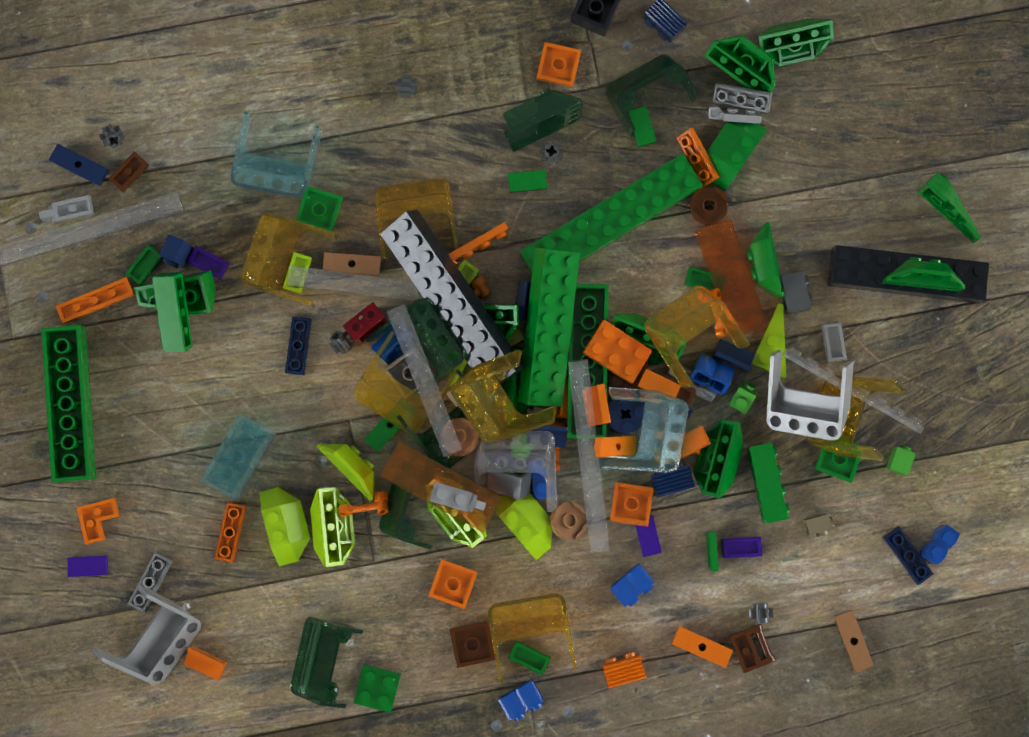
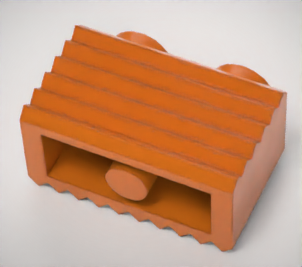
M635 651L624 654V658L616 659V657L605 659V663L602 664L608 688L647 678L640 654H635Z

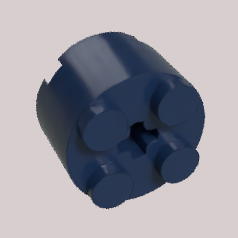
M621 395L614 398L608 405L611 423H607L612 431L618 434H631L642 426L645 420V409L636 397ZM627 410L630 418L622 419L621 411L625 412Z

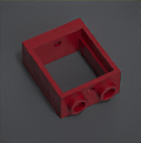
M372 302L346 322L343 327L360 346L387 325L389 321L376 304Z

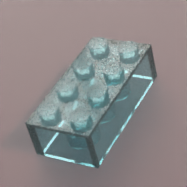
M239 413L200 481L229 498L238 500L277 433Z

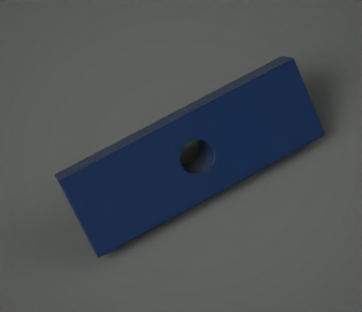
M58 143L49 158V161L98 186H101L109 171L107 168Z
M292 316L285 369L286 374L305 376L312 324L311 318ZM297 343H301V347L299 349L295 348V345Z
M897 526L882 537L916 585L921 584L933 575L931 569L900 526ZM908 552L911 554L910 559L906 558Z

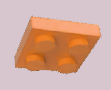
M545 42L536 80L573 88L581 50Z
M615 482L610 521L648 527L654 488Z
M441 559L428 596L465 609L478 572Z

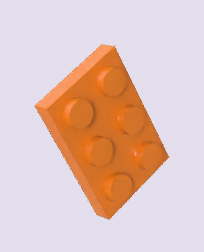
M602 320L583 351L585 355L630 384H633L652 350L606 320Z

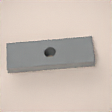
M717 82L715 84L713 102L768 113L772 93Z
M155 552L138 585L140 584L157 592L173 560ZM148 579L152 580L151 586L147 583ZM135 588L127 604L146 613L152 601L145 598Z

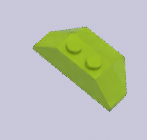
M318 444L316 447L370 502H373L375 471L372 468L374 465L367 458L363 460L359 456L361 452L354 445L350 447L348 444Z
M439 475L436 476L424 487L428 510L452 540L468 545L471 548L475 547L487 537L484 514L478 509H473V513L464 512L430 502L435 482L464 490L460 484Z
M279 487L260 492L264 524L271 550L279 567L298 562L311 538L301 500Z
M336 487L317 489L310 508L314 550L324 567L344 565L355 545L353 514L339 517L338 512L339 505H350V503Z
M530 493L520 500H514L506 495L494 494L486 501L536 560L551 548L552 528L550 516Z

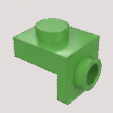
M741 380L738 389L729 402V406L746 414L757 396L758 388L749 381Z

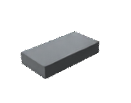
M841 322L821 325L827 363L847 360Z

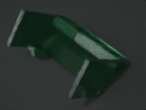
M663 54L611 82L606 88V97L630 137L634 135L635 126L626 112L632 110L635 106L634 92L666 76L671 83H681L692 103L697 98L698 91L685 69L669 55Z
M409 460L400 462L388 495L389 501L387 504L389 512L381 516L379 523L381 532L401 541L431 550L433 545L414 539V525L403 520L415 483L420 485L429 484L433 479L434 473L455 479L456 475Z
M308 617L304 623L291 680V692L319 706L346 708L347 704L336 700L339 689L337 684L331 681L339 644L347 643L352 633L362 634L363 630L344 623Z

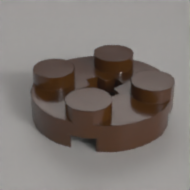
M703 187L692 196L689 209L697 222L710 226L720 222L725 217L728 210V200L720 189L716 187ZM704 202H712L713 210H706Z

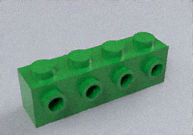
M182 272L160 273L152 277V288L156 298L155 307L158 311V326L161 331L160 342L164 352H185L193 347L183 274Z
M772 443L748 447L747 452L762 524L787 520L788 515H790L788 503L784 501L786 490L784 484L780 482L782 471L780 465L776 463V458L778 457L776 446H773Z

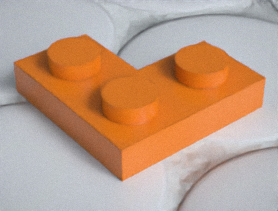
M116 498L76 507L85 545L106 540L102 521L120 517Z

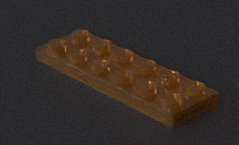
M732 219L695 230L713 287L715 289L719 288L721 291V299L718 302L730 338L732 339L768 327Z
M398 442L380 474V477L484 533L502 497L401 442ZM438 482L478 495L476 500L486 503L484 511L473 509V513L464 512L430 502L434 483Z

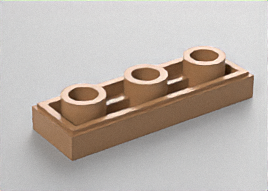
M324 252L323 272L380 276L382 257ZM351 262L356 263L354 267H349V264Z
M853 610L833 616L854 672L874 666ZM854 637L856 642L851 644L850 640Z

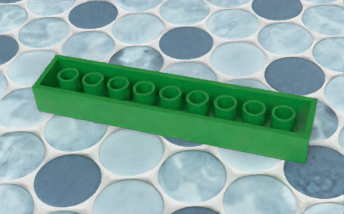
M682 153L520 251V256L531 274L535 248L579 252L580 263L690 197L702 188L703 184Z

